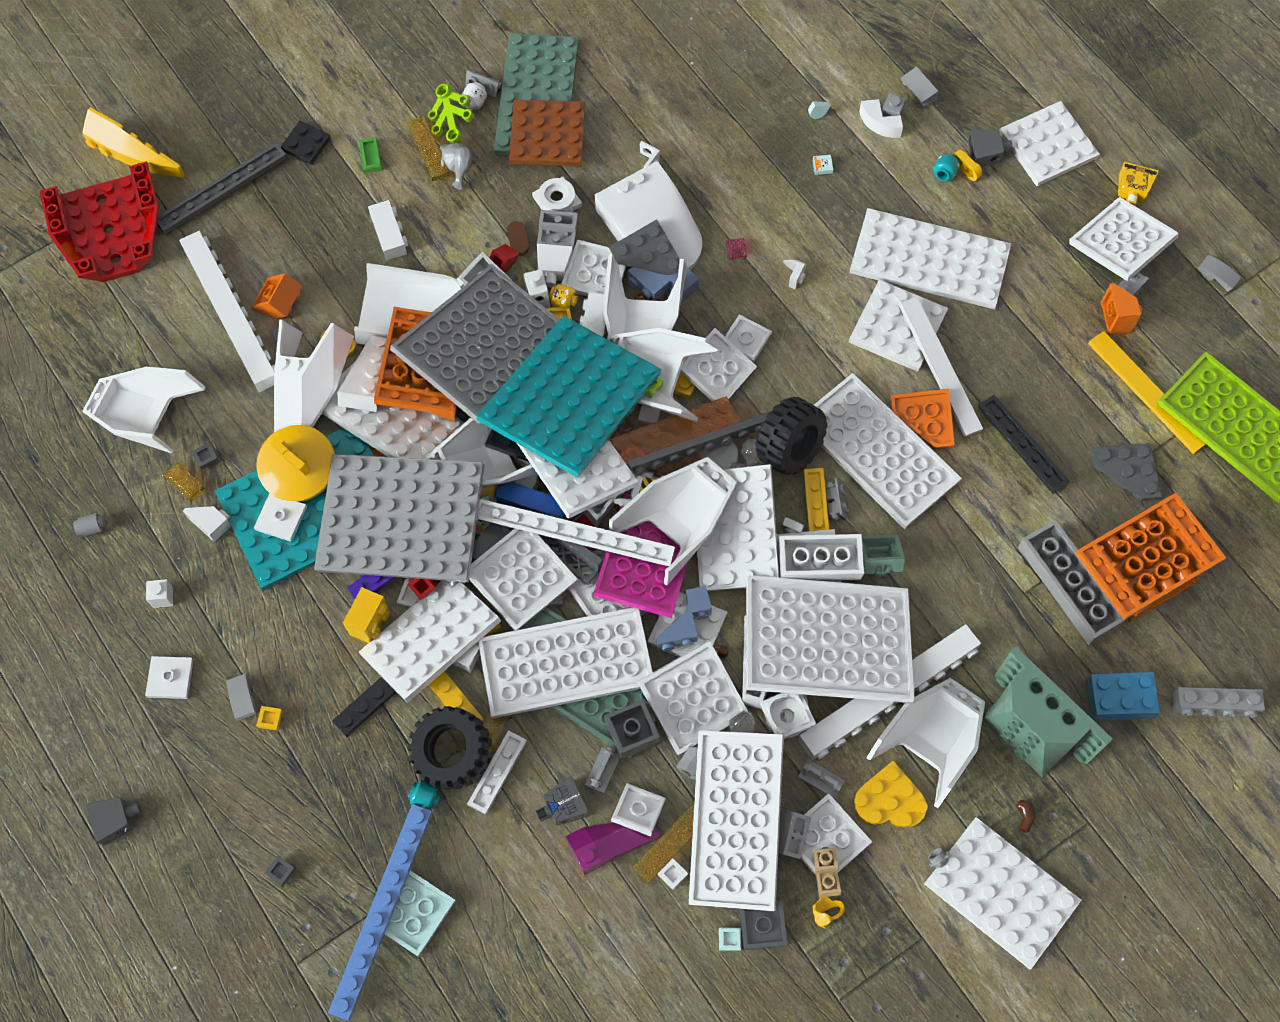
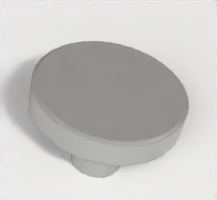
M733 441L727 445H718L710 451L704 450L700 452V460L708 457L723 470L733 469L738 462L739 452Z

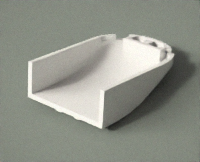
M658 161L595 194L596 211L618 241L657 219L678 257L684 259L687 268L691 270L699 261L702 251L701 233L682 196Z
M367 263V284L359 326L354 328L356 344L366 345L371 335L387 338L394 306L433 312L464 287L463 284L457 279L443 274Z

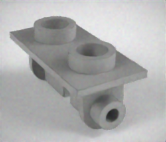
M467 70L465 86L474 82L480 83L485 87L487 95L497 98L498 90L502 89L500 80L487 78L476 70Z
M834 478L835 483L827 482L825 486L827 501L834 500V502L828 503L829 517L832 518V521L839 520L841 516L848 520L849 506L844 498L846 488L844 483Z
M609 747L607 749L601 748L585 786L601 793L605 792L620 759L619 754L615 753L614 749Z
M809 759L798 776L825 794L829 793L834 799L845 780Z

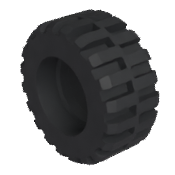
M789 397L780 401V404H776L773 410L767 414L766 420L761 424V430L758 431V440H756V453L760 461L766 465H771L774 470L783 475H793L799 473L800 470H804L813 461L814 456L819 453V448L823 445V439L827 433V419L820 408L800 397Z
M444 706L443 709L438 707L432 710V714H424L422 716L424 720L422 722L417 721L414 725L417 729L414 733H410L409 738L412 739V743H409L407 748L412 753L408 758L409 762L414 764L412 768L415 773L420 774V778L425 782L444 789H461L463 785L469 786L473 784L472 780L474 778L479 779L482 776L481 770L487 769L489 764L486 763V760L492 756V752L489 751V747L492 746V739L488 738L490 734L488 728L484 727V723L474 714L458 707ZM455 728L462 731L466 738V751L463 758L456 765L449 768L442 767L435 759V744L442 733Z

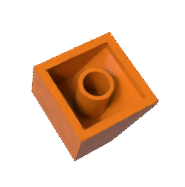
M286 273L269 277L265 281L251 309L276 319L287 317L292 311L293 303L300 297V290L303 286Z
M1110 283L1101 301L1108 334L1131 333L1135 325H1137L1140 316H1142V306L1138 304L1137 297L1115 283Z

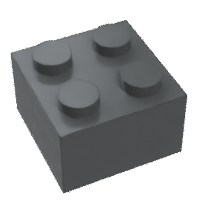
M643 699L604 715L605 723L621 759L660 743V736Z

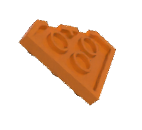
M949 389L891 395L892 411L914 433L935 449L955 447Z

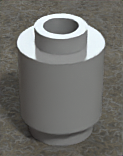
M98 513L79 517L78 520L73 522L76 534L83 537L103 532V527H106L104 517Z

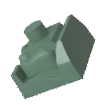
M898 534L862 537L864 574H874L878 577H883L892 570L893 572H903L905 557Z

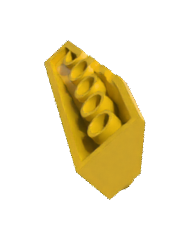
M91 107L88 109L82 132L88 146L93 149L97 148L105 156H111L130 166L147 161L149 170L152 173L178 178L185 177L181 165L162 152L158 154L149 143L146 142L144 145L133 132L129 135L122 130L124 127L118 122Z

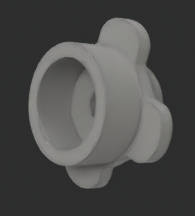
M941 848L934 849L928 856L929 866H935L936 869L943 867L948 861L950 852H944Z

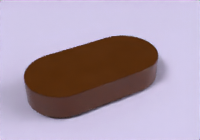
M514 221L507 227L510 247L517 251L519 256H523L529 251L526 229L523 223Z

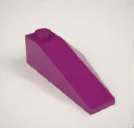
M617 823L586 826L566 836L584 875L661 837L656 826L652 835L648 836Z

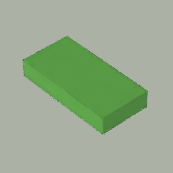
M377 137L359 140L364 172L381 171L382 164Z

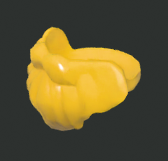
M820 897L813 905L815 922L824 929L833 920L842 916L845 911L843 902L831 901L829 897ZM833 907L840 908L839 913L832 917L824 913V911Z

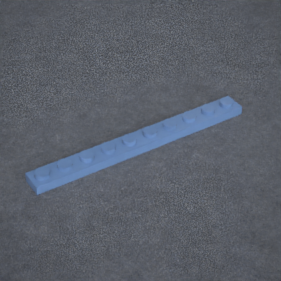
M413 804L411 805L328 1014L350 1022L433 814L432 811Z

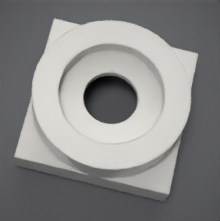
M564 177L549 179L541 185L540 189L532 193L534 200L542 210L573 212L582 207V202L576 195L572 184ZM559 191L563 194V198L559 201H554L551 199V194Z
M781 693L760 702L770 730L773 734L784 735V739L795 737L802 731L816 726L802 694ZM785 709H789L794 713V720L790 723H785L780 718V713Z

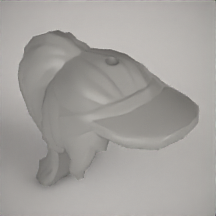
M459 143L443 144L440 146L442 151L441 166L444 167L445 163L449 170L456 173V179L452 186L458 190H463L465 186L463 177L472 162L471 151Z

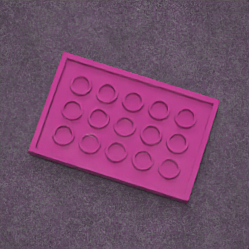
M624 494V498L630 499L631 495ZM647 521L621 532V534L674 546L671 564L680 552V547L652 522ZM607 551L593 596L672 618L687 563L671 582L665 585V571L669 566Z

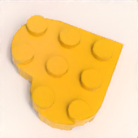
M894 761L890 762L858 790L854 799V809L858 817L865 823L882 825L890 821L897 827L912 828L922 821L928 809L922 793Z

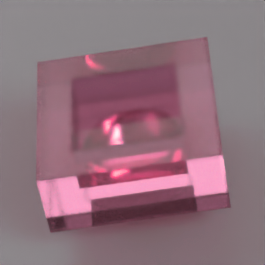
M744 238L726 240L729 260L747 257Z

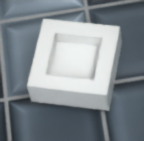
M785 517L782 524L787 526L785 530L791 533H801L805 528V525Z
M673 858L658 873V876L672 890L688 875Z

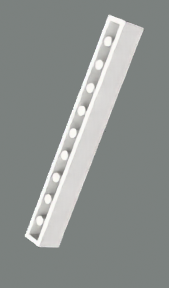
M197 231L180 239L179 241L258 392L274 386L275 364L270 365L269 361L272 359L268 351L262 350L261 346L264 344L260 336L254 335L253 332L256 329L252 321L248 322L246 320L248 314L244 306H239L238 303L241 301L237 293H232L231 289L234 287L229 278H224L223 275L226 272L221 264L217 265L216 261L219 259L215 251L209 250L208 247L211 244L207 236L202 237L200 231Z
M966 624L912 660L914 692L917 690L922 692L930 685V681L933 679L936 681L940 680L946 675L945 671L950 668L952 670L956 669L962 664L963 659L966 657L971 659L979 652L978 648L981 643ZM855 698L817 723L816 726L799 735L798 741L812 761L817 757L820 760L829 754L828 750L832 747L838 748L846 742L845 739L850 735L855 737L863 731L862 727L866 724L871 726L880 719L879 716L884 712L886 714L891 713L897 708L895 705L899 702Z

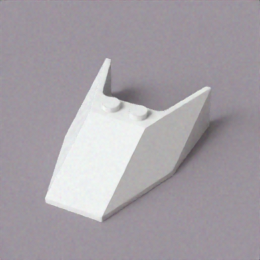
M609 255L603 304L608 335L654 328L672 331L679 316L687 272V265L684 259H680L678 278L669 298L666 301L627 299L625 297L618 263L613 255Z
M283 320L279 321L274 373V432L291 425L314 427L336 391L354 338L353 335L331 323L309 358H297L295 354L303 332Z
M662 328L609 335L607 337L609 341L662 369L658 378L664 381L663 386L652 398L644 394L638 402L639 404L696 422L698 421V417L674 400L673 392L686 357L719 352L722 347L706 338Z
M143 367L99 379L82 412L114 435L173 453L174 450L157 438L154 433L173 398L203 391L205 386L186 370Z
M473 418L467 420L424 458L483 462L485 467L482 486L502 484L538 475L531 464L517 470L509 455L485 447V442L491 428L482 423H477Z
M706 457L652 481L609 520V531L621 533L649 521L680 547V552L675 561L665 571L664 584L668 585L711 535L737 481L710 458Z
M949 678L915 696L913 703L906 702L878 738L867 759L871 760L897 745L905 746L939 771L934 804L938 808L978 751L985 701Z

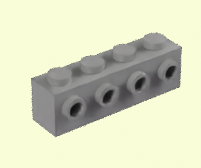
M1178 687L1171 694L1173 714H1182V716L1203 715L1204 717L1224 715V717L1245 716L1246 718H1255L1265 710L1263 690Z

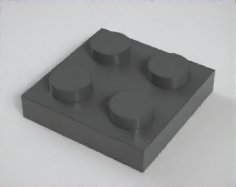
M776 901V911L739 908L744 950L784 947L788 945L783 901Z

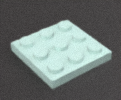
M409 871L385 935L420 957L456 900L412 871Z

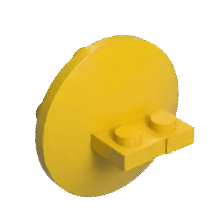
M291 425L281 428L267 438L259 451L257 458L259 479L265 489L279 499L292 502L310 500L327 488L332 454H335V451L330 441L315 428L305 425Z

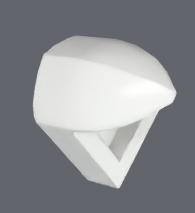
M793 259L784 260L783 263L793 270L789 280V287L796 289L798 283L802 284L805 278L806 263Z

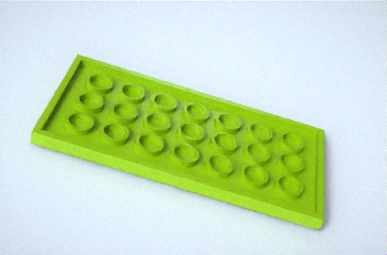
M1205 352L1165 393L1157 404L1280 505V411L1208 352Z

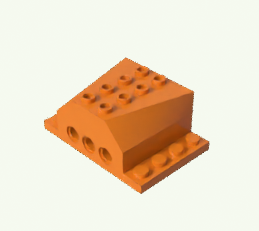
M394 306L374 404L425 411L454 422L457 405L390 350L393 343L432 312Z
M1177 493L1083 546L1075 553L1124 620L1128 618L1130 623L1195 585L1209 569L1226 559V556Z

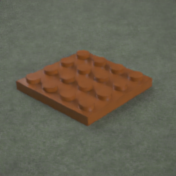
M514 100L509 164L582 166L585 102Z

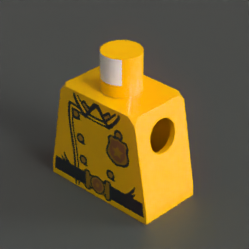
M1124 162L1119 172L1118 196L1125 198L1127 202L1136 206L1137 202H1144L1158 174V170Z

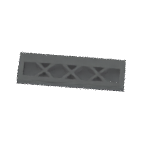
M546 536L547 541L544 542L549 547L555 544L562 547V552L555 554L584 583L589 585L600 573L603 560L586 547ZM565 556H575L578 564H568L565 562ZM590 567L594 571L587 578L581 574L580 568Z

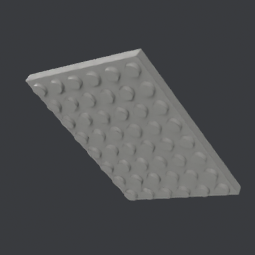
M491 264L393 343L390 350L480 424L481 422L476 420L477 414L560 319Z
M332 454L314 570L317 572L469 582L485 464L483 462Z

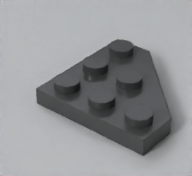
M657 219L608 247L619 265L636 267L663 275H673L679 272L680 258Z
M1150 443L1091 449L1093 466L1096 471L1110 477L1113 483L1123 490L1127 489L1139 501L1161 499L1162 495Z

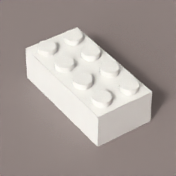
M861 534L780 536L779 538L780 578L813 581L861 580L864 574Z

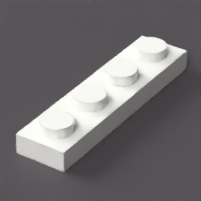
M508 730L469 799L468 806L487 815L525 747L526 739Z

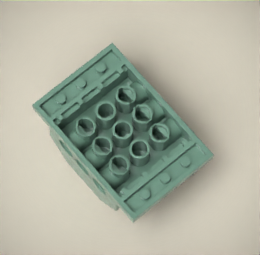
M1017 647L1010 651L994 675L997 683L1003 688L1006 687V689L983 715V720L998 734V738L1002 743L1009 745L1014 750V754L1020 760L1024 759L1041 777L1048 773L1070 750L1079 762L1087 765L1113 738Z

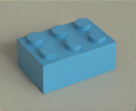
M1154 672L1091 674L1085 681L1090 717L1094 721L1153 719L1160 713Z

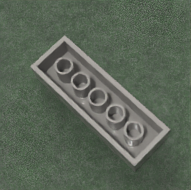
M1056 520L1022 539L1018 548L1088 646L1125 623L1127 619L1124 620L1075 554L1078 549Z

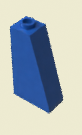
M512 482L503 483L502 486L499 485L495 491L496 503L567 520V516L551 495Z

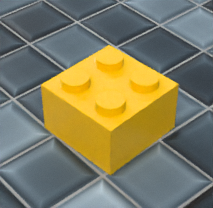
M361 587L343 621L350 636L366 643H370L373 639L376 640L381 632L380 627L382 623L386 622L390 615V609L384 596Z

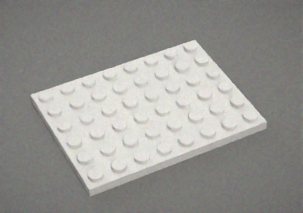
M748 575L746 579V690L913 703L914 683L908 588Z

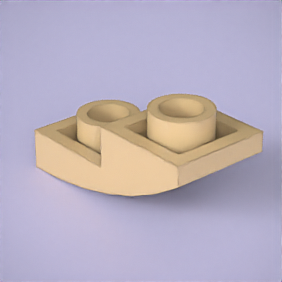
M835 848L813 850L819 897L841 895Z

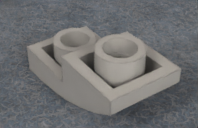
M1207 255L1197 267L1209 281L1216 279L1227 292L1232 290L1241 278L1232 268L1211 255Z
M243 674L226 680L235 720L238 721L255 715V702L250 692L247 675Z

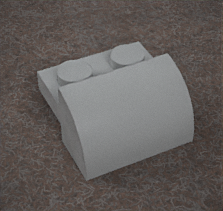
M541 210L537 243L572 246L574 250L577 239L578 213Z

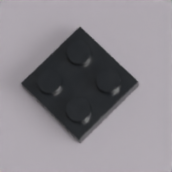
M299 121L280 148L285 153L312 165L331 137L330 134Z

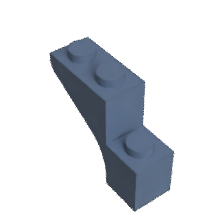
M636 267L628 270L629 284L644 293L648 300L660 299L669 290L671 292L678 278V273L663 275ZM688 268L682 301L699 288V278Z
M706 586L686 590L687 608L677 620L657 636L658 651H671L676 646L681 645L689 647L694 645V642H697L698 634L694 618L702 620L711 615L712 612Z

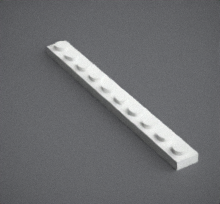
M480 499L477 518L479 520L665 566L671 565L674 546Z

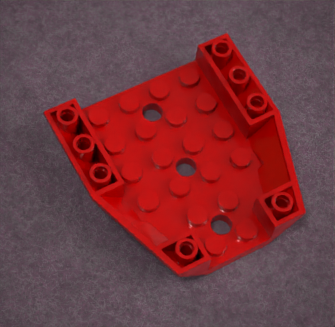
M147 161L129 166L131 173L129 176L63 194L58 186L39 191L49 236L79 278L107 282L139 273L152 258L159 206ZM107 198L104 203H98L100 199ZM114 228L112 232L105 233L106 229ZM115 258H121L118 263H112Z

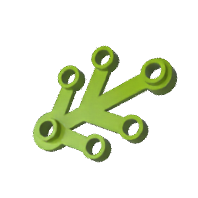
M440 84L436 89L438 99L432 110L428 113V118L432 122H436L431 132L436 137L441 136L444 132L442 126L447 119L449 130L446 134L447 140L451 143H460L462 141V133L457 129L454 114L470 122L474 118V113L469 109L464 110L451 105L450 99L458 101L463 107L469 106L471 100L465 94L454 93L450 85ZM444 104V109H443L442 113L439 114L438 112H439L440 108L442 107V105Z

